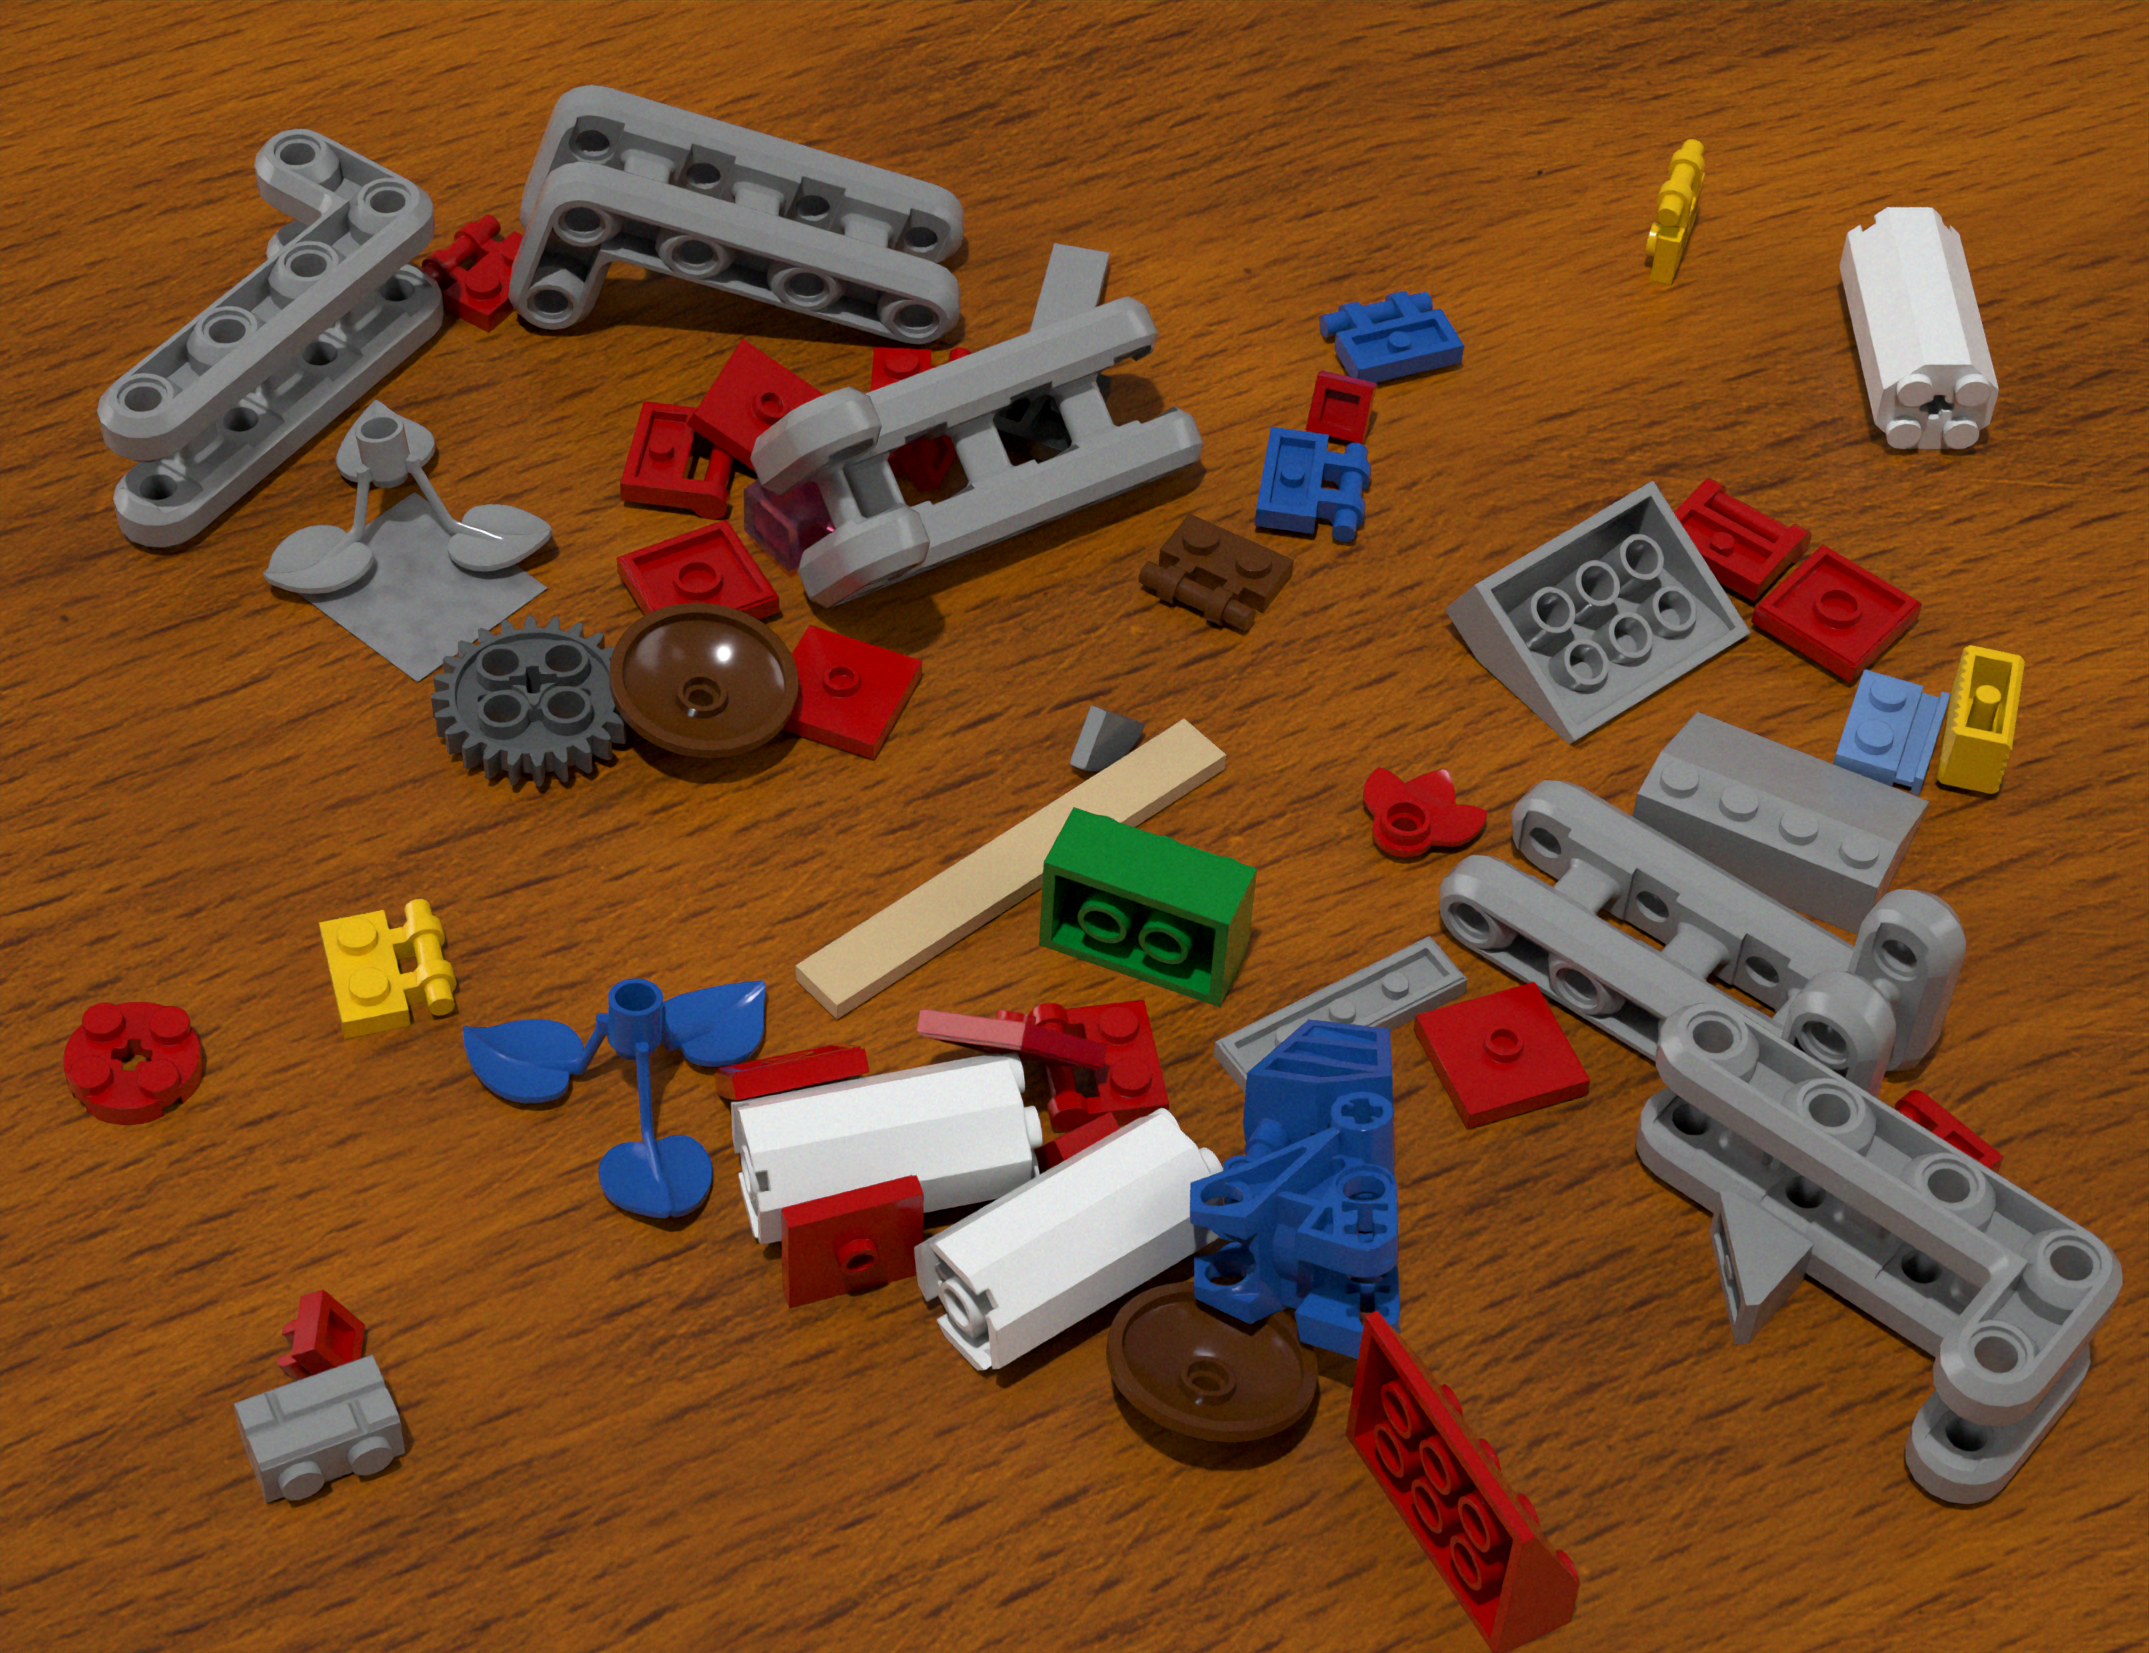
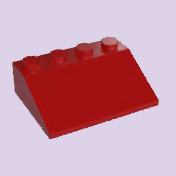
M1378 1310L1366 1315L1345 1433L1346 1437L1493 1653H1508L1570 1623L1580 1586L1579 1576L1572 1560L1563 1550H1555L1540 1529L1538 1515L1530 1500L1524 1494H1516L1501 1473L1500 1462L1492 1446L1483 1438L1477 1439L1463 1419L1461 1405L1452 1389L1445 1384L1439 1385L1425 1363Z

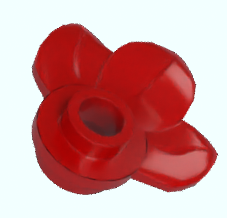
M1378 767L1371 773L1364 784L1363 801L1375 817L1372 826L1374 841L1382 850L1394 856L1414 857L1425 853L1431 846L1454 847L1465 844L1480 833L1487 819V811L1471 805H1456L1455 789L1447 769L1432 771L1404 783L1392 772Z

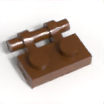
M1189 513L1161 547L1159 565L1151 561H1147L1144 564L1139 575V583L1157 590V597L1168 603L1176 605L1181 601L1203 611L1206 620L1221 627L1229 623L1240 629L1247 630L1254 620L1256 610L1264 613L1290 580L1294 560Z

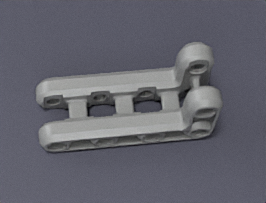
M588 85L573 88L563 94L555 104L523 189L520 222L525 233L512 265L508 297L513 309L529 323L540 328L556 330L573 326L586 319L594 308L613 261L629 263L905 343L924 344L933 342L949 334L958 323L961 290L957 278L947 268L938 264L956 253L961 247L964 234V211L961 202L950 191L933 183L606 86Z
M308 129L283 131L273 136L258 151L254 167L257 188L261 198L272 207L298 221H293L282 227L269 240L266 262L115 381L99 400L97 413L105 445L117 455L140 462L118 482L113 496L121 532L131 541L153 549H169L180 546L196 536L434 336L441 327L443 320L441 290L437 281L431 276L408 264L409 261L428 246L434 237L435 231L433 203L429 194L418 185L324 135Z
M1129 296L1120 298L866 394L854 387H847L828 393L790 411L757 437L750 460L761 486L777 496H783L790 490L809 481L817 483L836 528L835 531L802 553L797 572L809 600L825 609L836 607L1144 486L1197 463L1200 459L1204 441L1193 415L1174 406L1160 414L1158 418L1143 424L1135 420L1122 426H1116L1111 419L1096 383L1097 376L1114 364L1131 357L1138 361L1154 351L1158 331L1147 305ZM1046 396L1054 397L1072 440L1070 447L1056 455L1053 459L1040 464L1032 460L1019 466L1012 465L993 422L994 415L1008 405L1026 398L1033 402ZM944 435L949 436L968 479L966 488L951 498L934 505L929 500L913 507L906 505L889 465V455L903 445L923 437L928 442Z
M1544 780L1534 785L1518 801L1511 813L1513 840L1517 849L1521 850L1526 858L1538 868L1559 880L1553 887L1494 856L1471 855L1456 865L1443 879L1438 889L1440 915L1445 926L1456 939L1524 982H1535L1542 993L1655 1062L1660 1032L1671 1014L1687 1005L1701 1002L1717 1003L1741 1012L1876 1098L1878 1097L1885 1071L1903 1072L1915 1068L1938 1040L1966 955V939L1958 915L1949 904L1927 891L1897 889L1885 894L1862 922L1854 947L1587 789L1565 781ZM1603 908L1621 920H1627L1666 944V947L1660 952L1596 916V913ZM1712 973L1728 984H1734L1771 1006L1777 1013L1770 1018L1757 1009L1744 1005L1706 982V978Z
M1707 1002L1683 1006L1667 1018L1663 1025L1656 1048V1068L1663 1083L1669 1088L1662 1089L1648 1099L1641 1112L1637 1127L1636 1149L1643 1164L1656 1176L1713 1213L1719 1192L1735 1191L1814 1243L1805 1273L1936 1357L1933 1364V1384L1936 1390L1919 1409L1905 1443L1906 1463L1914 1479L1930 1494L1943 1500L1963 1504H1973L1989 1500L2005 1487L2076 1398L2091 1363L2090 1346L2088 1343L2107 1321L2123 1284L2122 1266L2114 1251L2095 1234L1741 1012L1723 1004ZM1956 1447H1960V1448L1965 1449V1450H1967V1451H1962V1450H1960V1449H1958V1448H1956Z

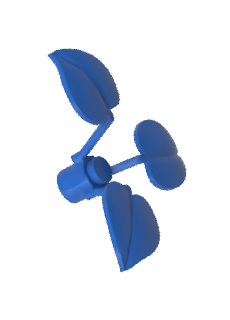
M626 979L618 982L610 989L608 994V1014L599 1013L596 1015V1028L584 1049L580 1037L569 1026L557 1021L544 1019L517 1020L490 1027L464 1026L463 1044L472 1070L491 1091L515 1102L541 1103L555 1100L566 1093L569 1086V1074L580 1075L586 1072L607 1035L609 1044L620 1057L636 1061L643 1143H621L612 1147L600 1161L598 1171L600 1187L611 1202L630 1212L657 1218H666L668 1216L680 1217L699 1208L708 1196L712 1183V1163L704 1147L692 1137L673 1135L656 1141L653 1127L649 1056L662 1042L667 1051H675L681 1048L687 1060L701 1066H729L748 1059L760 1047L763 1038L766 987L764 980L726 984L688 992L663 1002L662 991L656 984L644 979Z

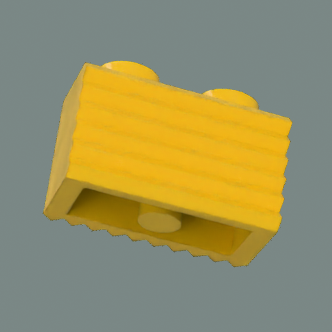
M1972 645L1963 649L1950 693L1936 777L1942 784L1988 794L1999 791L2002 775H2004L2005 767H2007V760L2013 745L2025 664L2024 659L2020 655Z

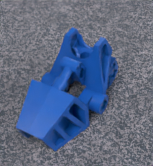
M1308 1019L1247 1072L1243 1117L1246 1141L1244 1151L1246 1155L1233 1156L1223 1163L1224 1171L1190 1182V1223L1212 1230L1223 1240L1235 1241L1225 1245L1214 1254L1194 1257V1296L1196 1299L1248 1324H1252L1288 1307L1297 1309L1295 1317L1301 1342L1358 1359L1364 1326L1361 1325V1313H1373L1378 1310L1400 1335V1301L1397 1268L1399 1257L1397 1187L1394 1177L1395 1137L1390 1029ZM1224 1197V1205L1222 1206L1205 1204L1213 1198ZM1218 1276L1244 1277L1241 1282L1230 1286H1220L1209 1281L1211 1278Z

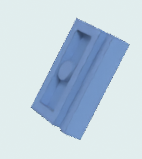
M1864 669L1833 764L1891 787L1894 782L1912 787L1910 793L1919 796L1951 694L1941 692L1940 697L1922 693L1924 686Z

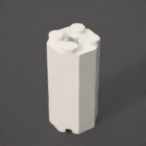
M1887 207L1874 215L1876 223L1862 232L1860 224L1847 233L1839 266L1874 422L1886 433L1888 444L1894 448L1964 449L1973 445L1979 438V430L1990 424L1999 388L1960 235L1951 225L1948 229L1943 224L1941 215L1932 207Z
M997 1052L731 1102L732 1138L735 1154L740 1153L743 1172L738 1174L753 1236L758 1238V1242L761 1245L782 1241L781 1209L783 1207L909 1175H917L924 1192V1213L998 1199L1039 1176L1038 1162L1033 1148L1042 1146L1041 1124L1035 1106L1024 1107L1020 1093L1025 1091V1079L1018 1053L1001 1055Z
M1160 1108L1148 1116L1132 1121L915 1246L914 1253L918 1286L927 1302L939 1296L947 1313L936 1319L945 1338L977 1371L986 1370L991 1366L992 1369H1000L1220 1238L1212 1230L1190 1223V1182L1224 1171L1223 1167L1211 1150L1205 1147L1198 1149L1197 1145L1181 1131L1172 1114L1166 1109ZM1223 1197L1213 1198L1205 1204L1222 1206Z

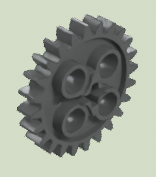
M527 616L524 629L515 630L507 619L501 620L502 634L494 636L488 630L480 628L478 629L479 644L477 646L461 640L458 642L459 658L445 656L442 659L444 673L434 675L435 693L431 694L438 737H446L447 752L450 755L462 752L463 766L466 769L484 762L486 779L490 780L503 769L509 773L510 785H516L523 773H532L535 784L542 786L546 772L552 771L563 782L569 781L568 767L576 765L586 773H590L593 771L592 755L610 760L613 757L612 742L625 744L627 741L626 726L629 725L617 710L609 688L610 662L615 646L605 649V637L602 632L584 639L583 623H576L566 632L560 630L559 617H553L546 628H537L533 616Z

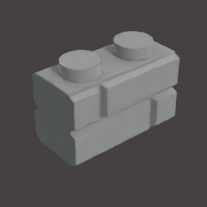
M373 1355L233 1403L243 1447L267 1503L282 1497L288 1500L307 1498L320 1490L326 1481L351 1472L358 1475L376 1473L387 1467L393 1460V1457L405 1453L399 1415L389 1391L385 1387L384 1379Z

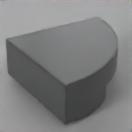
M1091 705L1069 764L1086 771L1104 770L1123 758L1132 749L1140 737L1145 724Z

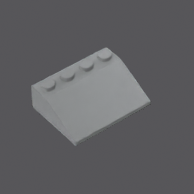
M1654 481L1644 485L1475 584L1445 608V611L1476 659L1569 745L1751 633Z
M1696 712L1660 752L1637 793L1633 817L1784 906L1858 935L1860 926L1868 913L1885 895L1928 809L1930 801Z

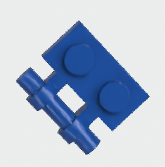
M1399 291L1387 294L1385 301L1364 306L1357 301L1342 304L1339 306L1338 312L1324 314L1319 318L1322 335L1326 338L1336 335L1334 350L1350 377L1376 383L1462 362L1464 344L1442 309L1432 310V300L1426 291L1409 295L1406 291Z
M1271 427L1256 508L1255 526L1314 534L1316 517L1326 518L1333 524L1332 536L1334 539L1340 542L1352 541L1356 535V528L1363 523L1366 505L1361 496L1362 491L1368 487L1371 476V465L1367 460L1368 449L1360 443H1351L1346 446L1344 453L1327 451L1328 434ZM1322 480L1335 482L1339 490L1321 488Z

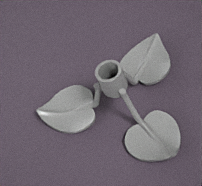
M374 400L351 427L336 455L339 473L350 481L358 482L353 527L348 533L332 525L309 526L296 531L277 546L271 556L267 570L263 572V577L268 583L276 587L305 594L332 592L356 582L369 570L374 561L372 549L358 542L362 539L365 530L369 484L372 481L374 485L381 488L396 487L406 481L408 473L413 475L444 528L449 533L455 534L449 539L447 550L451 560L461 567L484 572L509 567L541 548L549 541L553 532L551 526L543 519L522 509L501 504L475 506L465 513L462 522L453 519L421 468L434 455L436 449L434 437L425 427L394 413L380 401Z

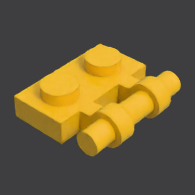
M1694 139L1686 140L1682 148L1676 151L1668 167V174L1671 178L1662 184L1656 199L1659 208L1657 212L1659 223L1653 222L1645 249V255L1654 257L1650 280L1672 285L1694 225L1705 173H1703L1705 165L1702 157L1704 146Z
M415 899L407 903L404 908L407 922L403 927L394 929L388 928L384 910L319 922L322 944L345 1039L411 1026L408 1005L427 1002L430 1013L437 1016L448 1014L455 1008L452 992L456 988V979L451 963L443 959L441 947L444 944L445 936L439 918L432 915L428 901ZM416 957L418 967L415 971L400 974L397 960Z

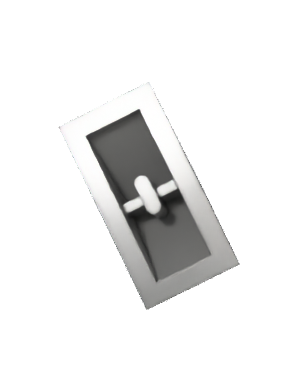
M1720 1191L1709 1233L1734 1343L1749 1344L1802 1284L1814 1243L1735 1191Z

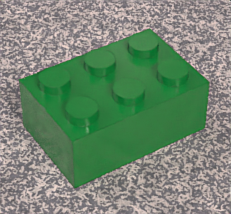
M1073 807L1043 864L1039 945L1221 1007L1248 952L1257 868L1239 863L1230 857L1218 856L1185 845L1167 836H1159L1117 822L1108 816L1096 815Z

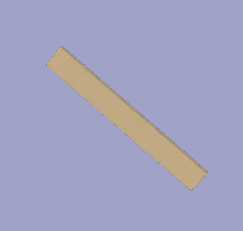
M1182 719L795 965L796 981L836 1019L841 1018L1042 888L1044 860L1073 807L1096 815L1108 816L1117 822L1136 827L1225 769L1226 754L1186 719Z

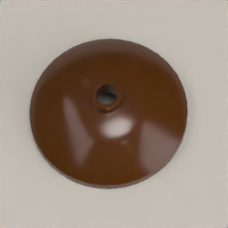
M677 604L645 615L633 623L620 637L613 650L610 662L609 688L617 710L627 724L651 743L668 751L691 757H730L762 746L775 737L786 725L794 710L798 694L799 681L796 664L791 652L781 638L771 628L751 615L717 604Z
M1194 1282L1161 1285L1132 1298L1115 1316L1110 1327L1106 1345L1108 1369L1113 1381L1124 1397L1140 1412L1160 1426L1180 1435L1202 1441L1217 1443L1245 1442L1265 1438L1285 1430L1306 1412L1313 1399L1318 1381V1361L1313 1346L1300 1341L1297 1323L1281 1310L1252 1324H1248L1196 1299L1194 1296Z

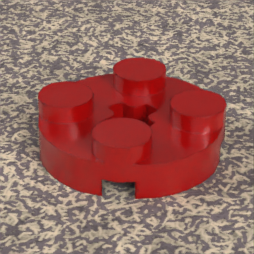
M104 1002L93 1005L84 1012L82 1025L73 1032L66 1044L63 1067L69 1091L73 1098L76 1096L78 1100L86 1105L87 1113L98 1120L111 1124L138 1125L163 1117L162 1108L173 1104L179 1097H181L183 1104L194 1094L202 1077L203 1059L199 1039L191 1026L190 1017L180 1007L163 1006L150 1002H127L117 1005ZM133 1055H142L150 1059V1061L138 1062L135 1070L132 1071L124 1070L121 1060Z

